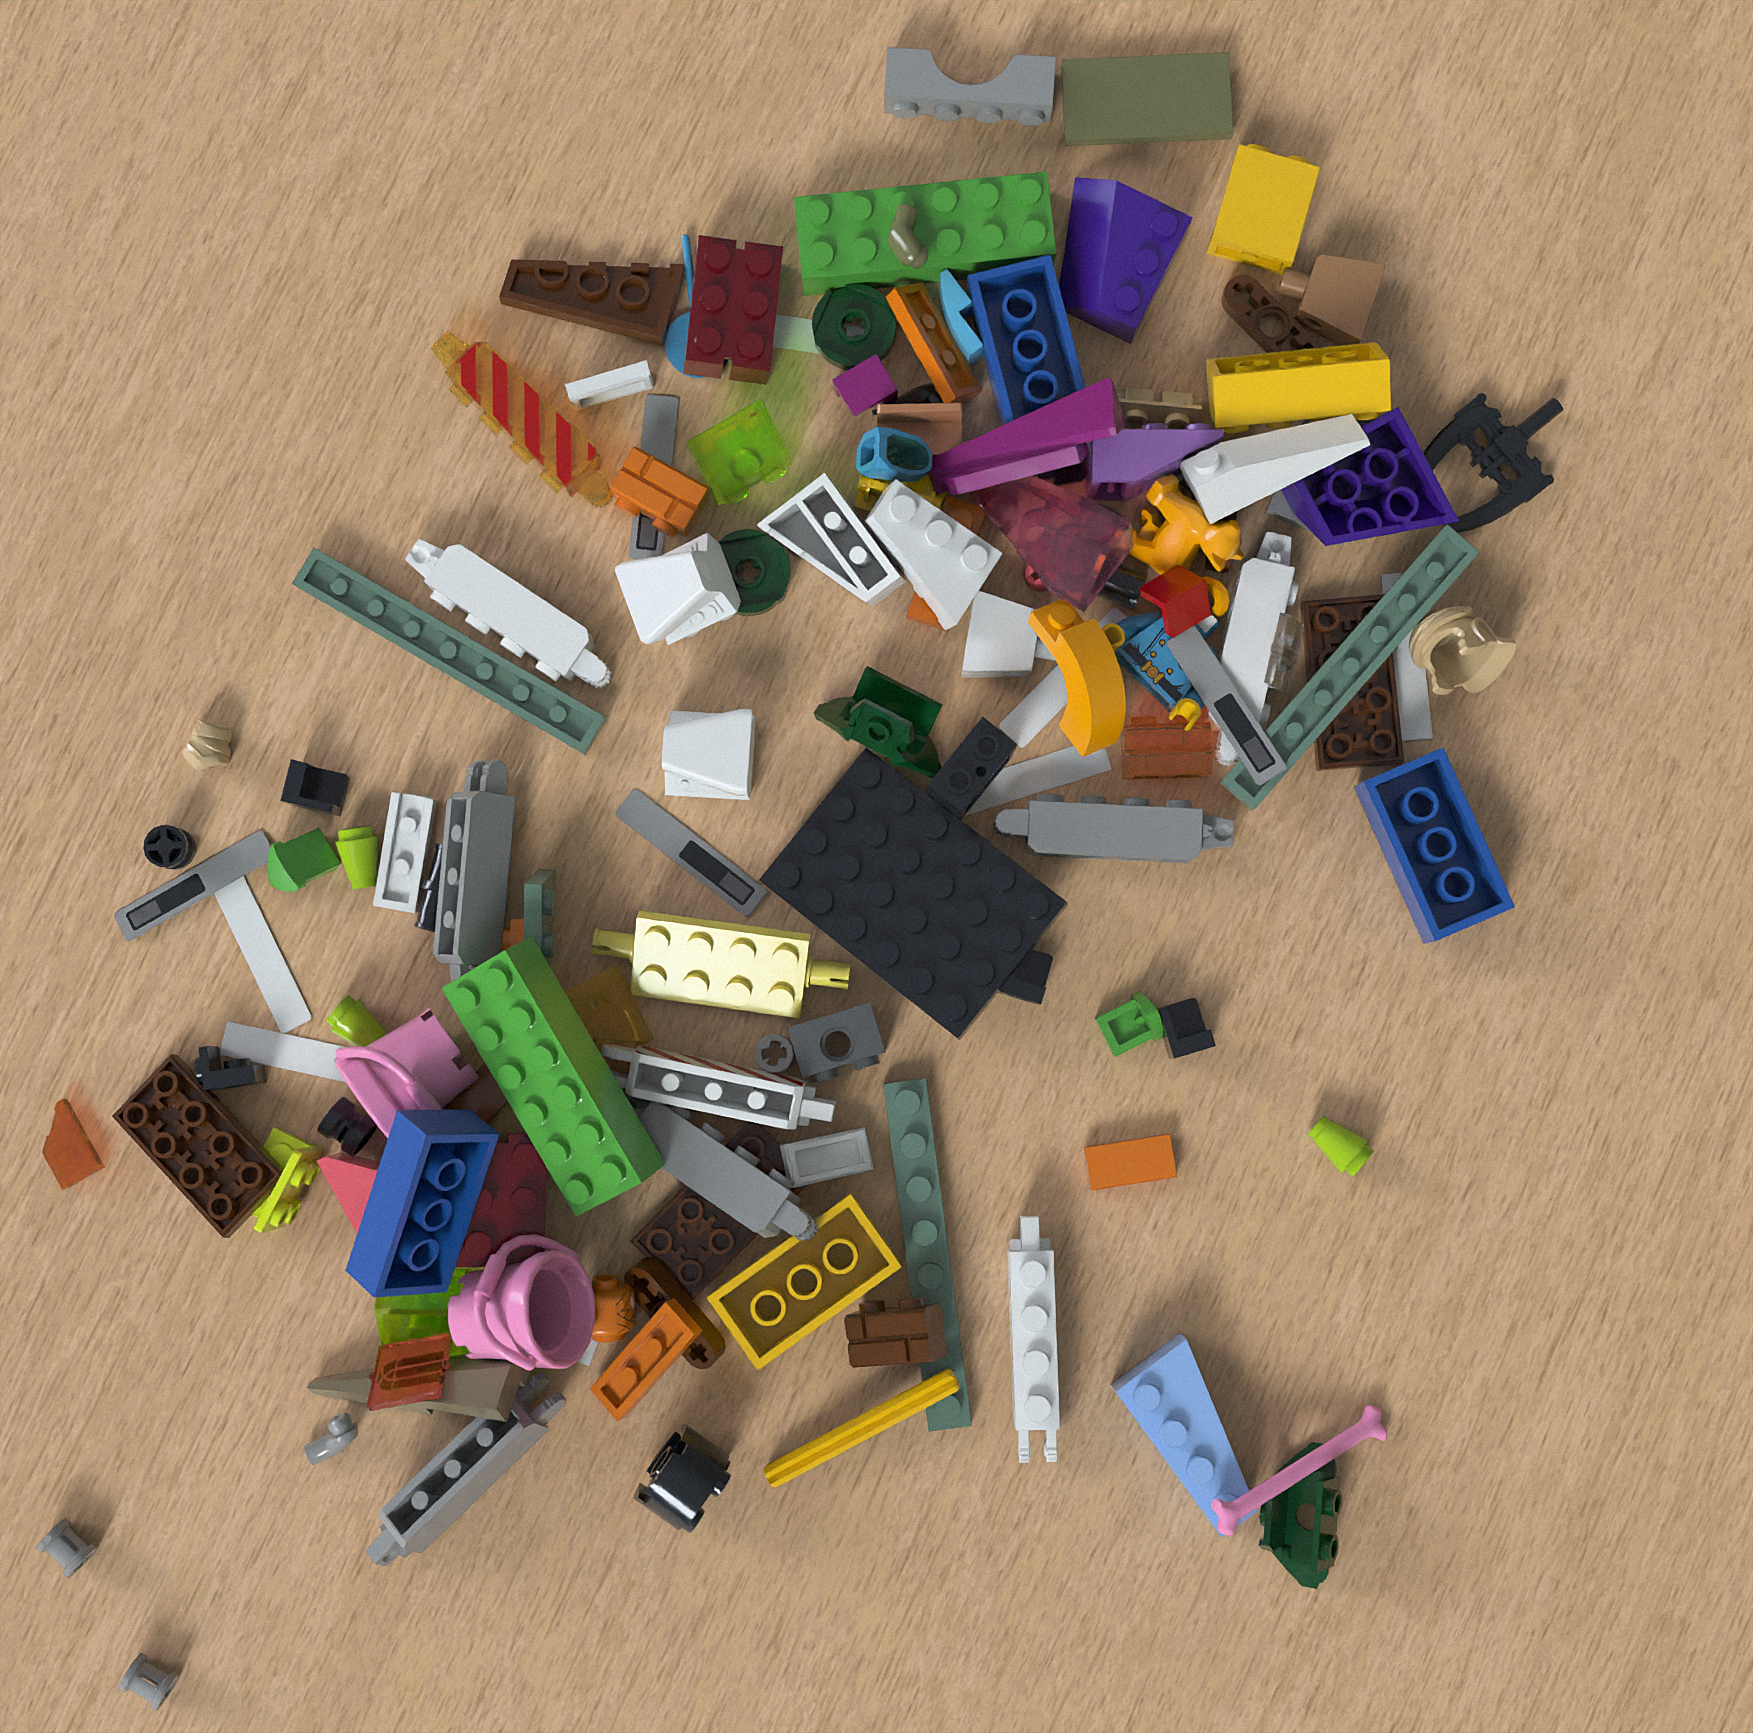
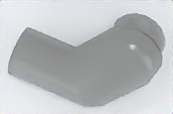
M341 1413L330 1419L328 1428L331 1433L304 1446L306 1456L313 1466L341 1453L357 1437V1424L352 1423L349 1414Z

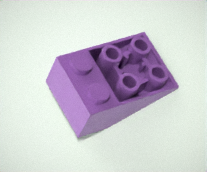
M1150 423L1144 425L1143 429H1125L1124 427L1115 436L1088 442L1089 454L1086 456V501H1128L1150 490L1154 482L1161 477L1181 474V462L1219 444L1223 438V430H1212L1211 425L1204 423L1190 424L1186 426V429H1169L1167 424Z

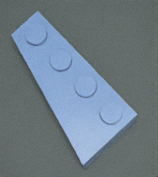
M1179 1333L1113 1382L1111 1386L1219 1533L1217 1529L1219 1517L1212 1509V1500L1220 1499L1224 1502H1233L1247 1493L1249 1489L1187 1339ZM1257 1509L1242 1517L1238 1525L1257 1512Z

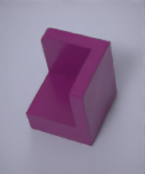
M877 354L832 379L833 391L838 398L842 397L853 416H858L878 403L882 405L898 398V389Z

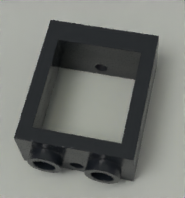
M982 717L929 782L926 794L962 820L1011 760L1017 743Z

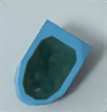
M876 427L863 434L857 447L856 469L868 478H878L892 482L895 479L899 482H917L932 470L933 458L929 446L918 436L893 428Z

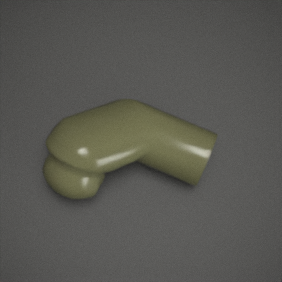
M899 204L888 236V244L899 262L905 266L910 265L913 268H920L928 259V250L925 246L920 245V242L912 232L918 210L906 204Z

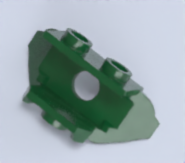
M866 666L852 697L837 698L827 703L819 704L814 711L816 720L823 722L847 742L852 739L891 759L890 764L911 769L929 778H933L942 768L937 749L929 734L943 704L869 666Z
M1311 1442L1283 1465L1276 1474L1322 1444ZM1335 1459L1261 1505L1259 1520L1261 1526H1264V1536L1260 1539L1258 1545L1261 1549L1271 1551L1284 1568L1304 1587L1317 1589L1319 1583H1323L1326 1580L1330 1568L1334 1566V1561L1338 1555L1339 1540L1336 1535L1337 1517L1342 1506V1493L1339 1490L1340 1476H1338ZM1304 1503L1315 1506L1314 1528L1312 1530L1304 1528L1298 1521L1297 1512Z

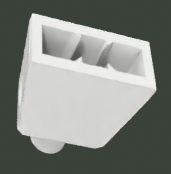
M978 591L973 598L961 677H1029L1034 657L1055 660L1054 656L1028 624L1031 611L1036 609Z

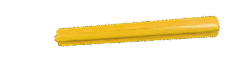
M945 1369L767 1464L763 1469L767 1481L773 1488H776L950 1396L960 1388L958 1378L951 1369Z

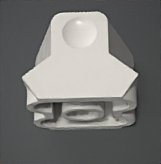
M709 533L662 556L625 561L615 567L618 581L639 638L645 644H654L665 638L667 644L670 645L682 638L692 637L699 630L711 624L728 620L738 611L741 603L722 548Z
M739 709L725 713L671 710L669 723L664 726L662 749L665 795L750 800L756 734V716L752 715V710Z

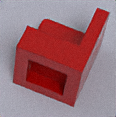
M1176 565L1140 587L1141 597L1161 608L1165 633L1172 638L1211 616L1206 580L1180 565Z

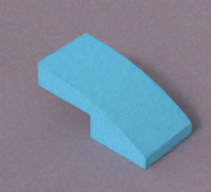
M945 269L940 273L939 281L943 317L956 344L969 366L982 358L984 345L965 321L971 315L972 301L948 269Z

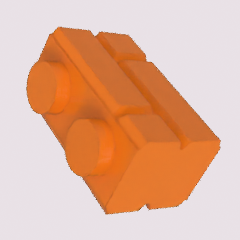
M636 446L630 451L622 469H620L610 487L612 497L617 499L614 505L618 509L637 518L639 512L654 520L651 526L670 538H674L676 533L684 537L689 535L711 495L707 485Z

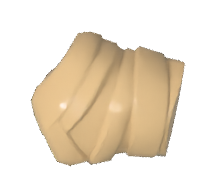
M198 719L197 724L190 733V740L186 741L182 749L183 757L194 769L200 771H209L213 766L226 767L231 756L229 743H231L232 729Z

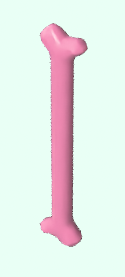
M1374 1405L1365 1406L1362 1417L1356 1424L1233 1502L1213 1499L1212 1509L1219 1517L1217 1525L1219 1533L1232 1536L1235 1534L1238 1522L1242 1517L1364 1439L1374 1437L1381 1441L1386 1440L1387 1430L1380 1422L1381 1409Z

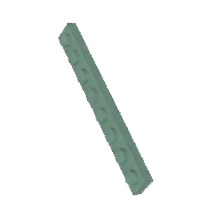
M1448 524L1444 526L1264 731L1286 764V770L1264 784L1258 785L1240 759L1220 781V784L1253 811L1480 552Z
M316 548L312 549L292 582L294 586L585 756L607 721V718Z
M926 1078L885 1083L883 1087L911 1297L923 1296L925 1304L939 1303L941 1305L944 1323L942 1329L945 1332L947 1346L945 1357L933 1362L920 1363L922 1382L945 1369H951L960 1384L957 1392L926 1408L928 1430L930 1432L972 1426Z

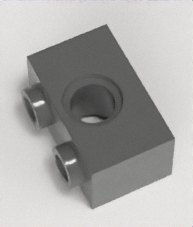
M871 1002L787 1028L802 1078L812 1075L814 1083L839 1076L836 1067L852 1062L855 1071L880 1063L878 1054L886 1052ZM833 1032H844L850 1038V1050L842 1057L832 1056L826 1049V1040Z

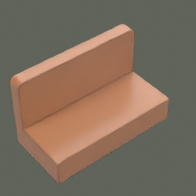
M962 403L877 405V427L893 428L918 436L929 446L932 457L962 444ZM886 452L887 460H897L895 453Z

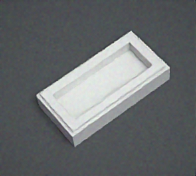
M647 360L565 384L570 402L574 410L577 411L652 389L655 386Z
M865 1127L780 1145L786 1178L795 1183L792 1188L874 1170Z

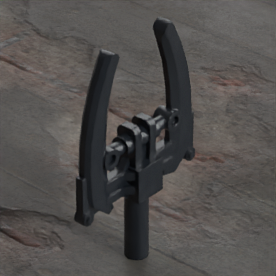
M1480 393L1454 415L1455 418L1427 446L1423 454L1432 471L1442 458L1459 443L1461 446H1467L1472 452L1470 455L1473 457V460L1470 462V465L1474 467L1478 464L1483 469L1479 476L1483 479L1488 475L1490 479H1494L1498 484V491L1500 493L1498 496L1479 508L1457 517L1459 519L1458 522L1448 523L1453 530L1461 533L1487 525L1508 514L1523 502L1528 503L1554 482L1552 475L1545 476L1541 472V461L1536 456L1531 460L1526 454V448L1529 444L1527 440L1563 411V407L1557 399L1551 398L1515 427L1514 425L1503 426L1498 418L1502 417L1498 409L1488 407L1484 403L1487 399L1486 395ZM1478 428L1488 438L1486 450L1474 440L1475 435L1473 431ZM1499 465L1511 466L1519 477L1515 481L1506 479L1501 473L1503 470Z

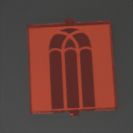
M449 1333L379 1346L374 1372L369 1375L371 1386L366 1405L370 1411L441 1398L446 1371L451 1368L448 1359L452 1336Z

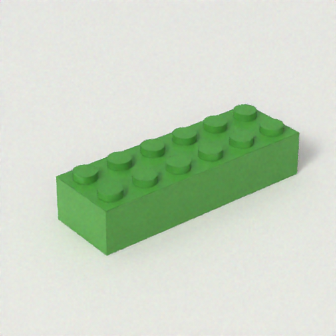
M1047 171L794 197L804 296L827 294L832 290L835 292L838 289L846 288L845 285L854 283L864 284L874 289L905 286L920 282L924 284L936 283L940 281V273L945 269H948L955 280H966L968 275L1047 255H1051L1053 266L1055 263L1056 246ZM899 204H906L918 210L912 232L920 242V245L925 246L928 250V259L920 268L903 265L899 262L888 244V236Z
M532 936L509 947L442 987L444 994L576 1217L639 1185L665 1165L664 1160Z

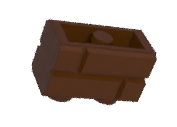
M923 1296L899 1299V1307L885 1308L884 1300L858 1303V1311L847 1314L844 1318L846 1338L849 1340L847 1345L849 1362L852 1368L926 1363L946 1356L947 1346L945 1332L942 1329L944 1323L941 1305L939 1303L925 1304Z

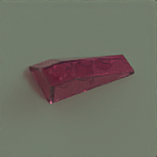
M1028 476L970 491V496L996 528L1005 534L1016 548L1020 557L1025 562L1027 561L1038 574L1040 581L1048 591L1083 612L1086 611L1134 547L1132 525L1129 521L1095 501L1037 477Z

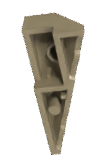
M466 1354L448 1356L446 1365L441 1364L400 1372L397 1375V1380L401 1381L443 1373V1370L444 1376L438 1375L398 1384L385 1381L382 1391L393 1393L395 1384L394 1389L396 1392L441 1384L442 1381L439 1398L391 1406L390 1408L431 1415L433 1410L507 1422L518 1386L526 1387L531 1370H526L506 1359H470ZM446 1357L400 1364L399 1369L403 1370L445 1362ZM398 1365L386 1368L385 1376L387 1377L391 1373L398 1371ZM381 1367L317 1377L308 1384L307 1388L314 1395L373 1405ZM383 1373L379 1379V1386L384 1380ZM397 1373L391 1375L388 1380L395 1381Z

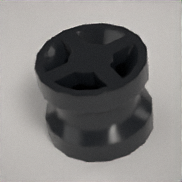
M160 825L148 832L144 839L143 849L145 856L152 864L166 869L178 870L185 868L192 862L196 852V844L189 832L171 825ZM174 849H177L176 852L173 854L172 858L171 853L174 851Z

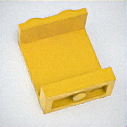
M1239 144L1231 164V172L1206 254L1283 275L1285 268L1290 269L1293 264L1320 167L1312 165L1308 159L1301 156L1291 155L1284 157L1271 153L1268 148L1262 145L1249 144L1244 146Z

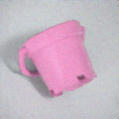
M429 1008L411 1021L366 1047L338 1048L336 1050L337 1057L334 1058V1063L340 1074L387 1138L397 1110H442L463 1090L480 1079Z
M537 1234L518 1235L503 1243L496 1254L490 1255L484 1270L470 1271L460 1277L457 1283H465L460 1295L451 1296L449 1300L448 1324L451 1336L456 1346H466L471 1353L466 1354L467 1357L470 1359H506L529 1371L534 1369V1367L557 1369L570 1367L583 1356L590 1344L595 1325V1297L590 1278L579 1261V1254L553 1239ZM535 1245L550 1250L537 1253L521 1263L506 1265V1258L509 1253L521 1246Z

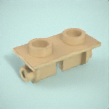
M1125 386L1124 390H1116L1126 424L1125 429H1143L1144 425L1150 423L1167 424L1169 429H1186L1187 425L1199 423L1202 406H1200L1201 399L1200 397H1193L1192 392L1162 391L1161 402H1155L1154 390L1129 388Z

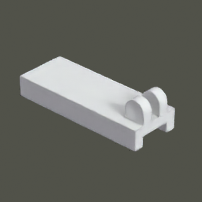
M391 792L373 906L410 913L419 912L422 894L421 885L425 876L437 799L407 792Z

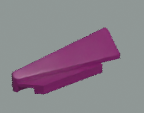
M1105 378L932 457V470L928 475L933 491L936 494L950 491L951 495H959L1080 463L1089 454L1086 442L1115 436L1126 426L1113 380Z

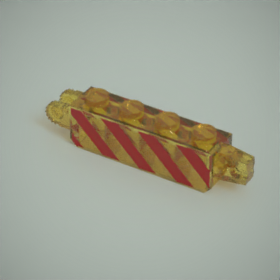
M449 331L445 332L433 344L431 350L445 367V374L453 384L448 389L452 395L466 408L473 403L482 412L478 419L495 436L502 431L512 441L508 447L523 463L527 465L531 460L543 470L538 476L555 493L563 489L571 498L578 492L588 502H591L592 506L595 505L596 508H606V505H610L612 494L608 482L598 472L601 468V456L597 452L596 446L487 342H474L470 346Z

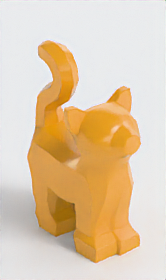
M1173 474L1156 480L1146 494L1150 503L1155 505L1166 519L1163 525L1159 521V511L1153 506H1148L1141 511L1142 517L1140 521L1143 528L1136 534L1135 529L1126 525L1115 540L1133 558L1151 566L1160 575L1176 565L1189 570L1200 546L1218 572L1225 567L1227 560H1242L1245 556L1239 549L1242 544L1239 535L1242 529L1240 523L1235 520H1218L1210 524L1198 501L1184 496L1178 490L1179 480ZM1208 576L1201 577L1206 580L1207 592L1212 594L1214 598V603L1210 610L1211 614L1216 618L1223 616L1228 609L1230 601L1227 588L1216 579Z

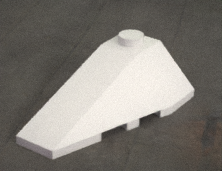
M1350 414L1221 442L1181 462L1180 470L1206 518L1212 524L1369 446L1370 442L1354 416Z

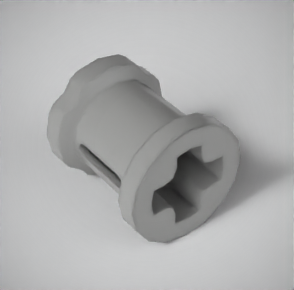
M65 1518L45 1535L38 1543L36 1549L40 1553L46 1551L64 1568L63 1575L70 1578L93 1556L97 1547L93 1543L87 1545L69 1528L71 1522Z
M140 1653L128 1668L118 1689L123 1692L130 1690L151 1702V1709L158 1711L176 1685L179 1674L176 1672L166 1673L149 1663L147 1655ZM143 1677V1678L149 1680L150 1682L154 1683V1684L157 1685V1686H153L152 1684L148 1683L147 1681H145V1680H143V1679H141V1678Z

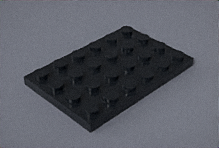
M867 747L759 879L766 887L958 1040H961L1068 906L1067 901Z

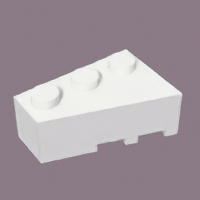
M825 473L757 524L762 530L872 607L907 582L865 527L859 515L834 481Z
M896 479L885 488L863 522L895 566L898 565L913 584V589L920 598L923 597L939 618L938 622L945 631L957 625L1002 555V552Z

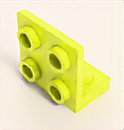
M273 1127L263 1147L284 1170L271 1195L252 1214L259 1218L254 1226V1230L260 1233L282 1228L286 1223L292 1224L302 1207L303 1202L298 1198L306 1184L312 1185L321 1170L317 1160L323 1149L279 1127Z

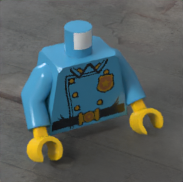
M1153 611L1127 617L1116 624H1106L1102 629L1113 650H1117L1115 653L1117 661L1170 713L1168 716L1170 720L1177 714L1184 716L1188 723L1184 730L1189 731L1200 717L1201 709L1205 703L1167 646V641L1172 637L1165 633L1162 613ZM1211 614V616L1194 626L1205 640L1219 626V623ZM1207 643L1213 654H1215L1214 649Z

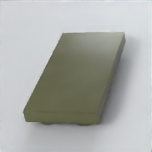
M1229 52L1062 59L1061 61L1065 146L1232 139L1233 115Z

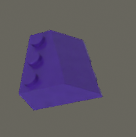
M1075 177L1059 284L1065 311L1098 329L1132 344L1187 235L1193 217L1117 180Z
M1399 407L1361 426L1369 439V446L1281 489L1292 512L1325 546L1459 521Z

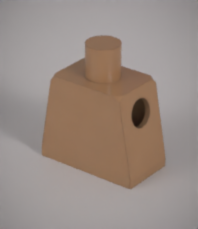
M1320 254L1315 258L1308 275L1285 268L1277 293L1300 300L1294 318L1304 328L1338 346L1359 344L1362 340L1386 264Z

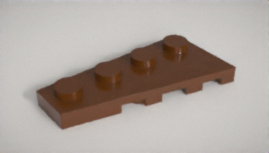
M511 259L499 298L502 305L663 346L685 276V264H670V268L649 267V263H631V267L607 266L606 262H589V265H567L566 261Z

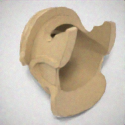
M1454 606L1437 612L1433 610L1425 614L1414 627L1409 639L1408 648L1414 664L1420 668L1428 669L1432 674L1431 682L1434 686L1432 689L1434 693L1447 695L1454 690V687L1463 686L1470 693H1478L1493 683L1511 661L1517 648L1515 640L1497 636L1494 630L1481 617L1473 618L1472 615L1475 611L1472 607Z

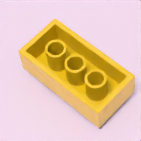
M1377 342L1206 359L1208 410L1215 427L1223 428V432L1226 433L1244 432L1249 430V425L1266 423L1267 428L1280 429L1292 426V421L1309 419V422L1313 423L1350 414L1356 420H1371L1378 418L1379 412L1391 411L1390 359Z
M852 1191L814 1218L817 1221L816 1224L819 1225L817 1227L819 1231L816 1232L817 1236H814L813 1240L809 1239V1241L804 1240L803 1242L794 1236H788L707 1296L708 1301L757 1371L902 1267V1262Z

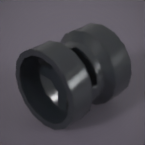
M342 1097L325 1115L318 1126L317 1132L327 1139L334 1138L341 1143V1150L354 1157L368 1143L378 1126L370 1115L362 1116L356 1111L354 1103L346 1097Z

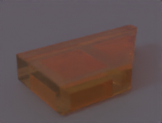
M61 1099L56 1102L54 1109L56 1113L50 1134L46 1136L42 1154L61 1189L66 1190L105 1167L68 1099Z

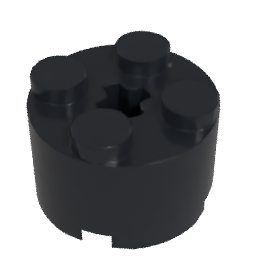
M687 1424L681 1426V1435L675 1431L658 1452L647 1469L652 1479L647 1487L639 1483L634 1499L677 1530L683 1528L690 1533L700 1522L705 1512L701 1507L710 1494L717 1497L731 1477V1474L727 1472L731 1463L729 1461V1454Z

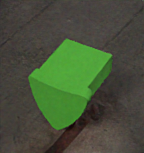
M317 828L286 843L279 841L271 845L267 861L268 879L271 886L284 892H293L305 887L306 883L335 871L341 863L320 828Z
M1140 991L1131 995L1132 1000L1095 1018L1114 1057L1150 1039L1156 1042L1163 1038V1025L1160 1014L1153 1003Z

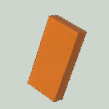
M1170 1134L1084 1147L1091 1191L1177 1177Z

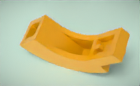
M1067 598L1031 611L1028 624L1054 656L1066 684L1067 706L1059 727L1082 757L1117 743L1126 715L1125 687L1116 655L1103 629L1095 618L1084 621Z

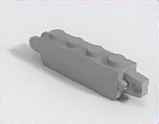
M482 760L470 763V766L467 767L468 771H466L464 791L454 792L447 799L433 955L439 963L450 964L451 982L503 951L504 918L508 906V873L512 862L510 851L512 828L515 823V796L507 795L508 778L506 776L508 775V769L506 764L499 760H489V762Z
M1038 794V801L1030 800L1027 809H1003L1002 812H998L995 816L996 818H994L993 823L995 825L994 829L997 831L996 833H999L1000 836L1004 835L1006 837L1008 835L1010 838H1026V848L1033 856L1185 864L1192 861L1201 853V850L1231 847L1234 830L1233 820L1204 815L1203 809L1192 808V801L1167 800L1166 807L1149 806V799L1124 798L1123 805L1106 804V797L1081 796L1080 803L1063 802V795Z
M625 1094L665 1162V1165L661 1167L662 1169L764 1238L777 1236L781 1229L803 1242L804 1240H813V1237L817 1236L816 1232L819 1231L817 1230L819 1226L816 1224L817 1221L813 1219L814 1217L809 1216L808 1213L797 1207L802 1198L790 1191L795 1184L775 1169H772L769 1175L757 1169L756 1165L760 1159L739 1145L734 1152L722 1145L721 1143L726 1136L704 1122L699 1129L688 1122L692 1113L685 1108L669 1104L665 1106L659 1102H650Z
M544 1372L537 1373L529 1379L526 1387L521 1386L517 1390L507 1422L476 1417L380 1510L378 1517L383 1522L379 1527L382 1533L365 1550L376 1565L387 1566L399 1555L402 1558H406L412 1552L422 1554L549 1430L546 1424L564 1407L567 1400L560 1392H556L546 1398L535 1410L531 1407L530 1404L550 1384V1380Z

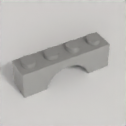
M887 47L884 113H892L895 117L902 119H911L917 115H931L941 121H954L959 117L976 118L977 121L987 124L997 123L1000 120H1017L1018 123L1025 126H1037L1042 122H1050L1053 108L1056 57L1014 54L1008 66L996 78L982 84L969 85L956 82L944 75L936 66L929 49Z

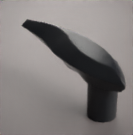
M928 383L915 387L885 404L944 402L935 390L934 384ZM877 408L872 410L873 415H877Z

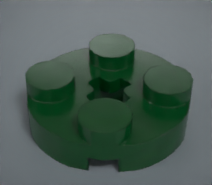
M857 283L845 285L846 288L838 289L835 292L832 290L825 294L818 302L812 317V330L816 349L826 361L844 370L855 367L877 354L880 361L883 360L890 352L896 336L895 317L885 296L870 286ZM855 318H859L862 320L861 327L865 331L863 334H856L854 337L848 336L847 329L842 327L844 322L852 323Z
M754 529L734 531L724 536L718 542L722 548L741 600L736 614L742 616L760 615L772 610L785 599L791 582V566L785 549L778 542L766 536L765 533ZM751 562L753 568H760L761 570L760 575L755 576L754 582L749 584L746 583L745 579L737 578V572L743 570V563Z

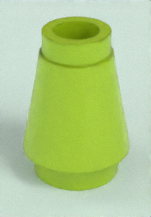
M372 825L338 830L339 841H336L335 844L351 883V889L376 886L378 835L373 834Z
M349 995L341 1001L325 1020L333 1027L331 1032L356 1046L366 1047L387 1034L360 999L355 1001Z
M1324 1115L1308 1133V1136L1314 1140V1143L1341 1174L1345 1171L1351 1177H1354L1374 1153V1150L1367 1145L1369 1140L1333 1120H1329Z

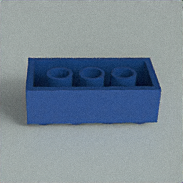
M1051 255L968 275L966 293L972 301L971 313L977 336L984 345L982 355L1001 426L1086 388Z
M1444 748L1363 781L1354 787L1423 944L1438 941L1515 907Z
M470 1109L397 1110L345 1270L374 1298L447 1292L499 1137L497 1131Z

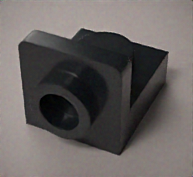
M199 1047V1057L195 1059V1074L198 1082L203 1083L204 1090L216 1091L267 1083L265 1066L251 1065L250 1058L224 1061V1069L222 1070L219 1047Z

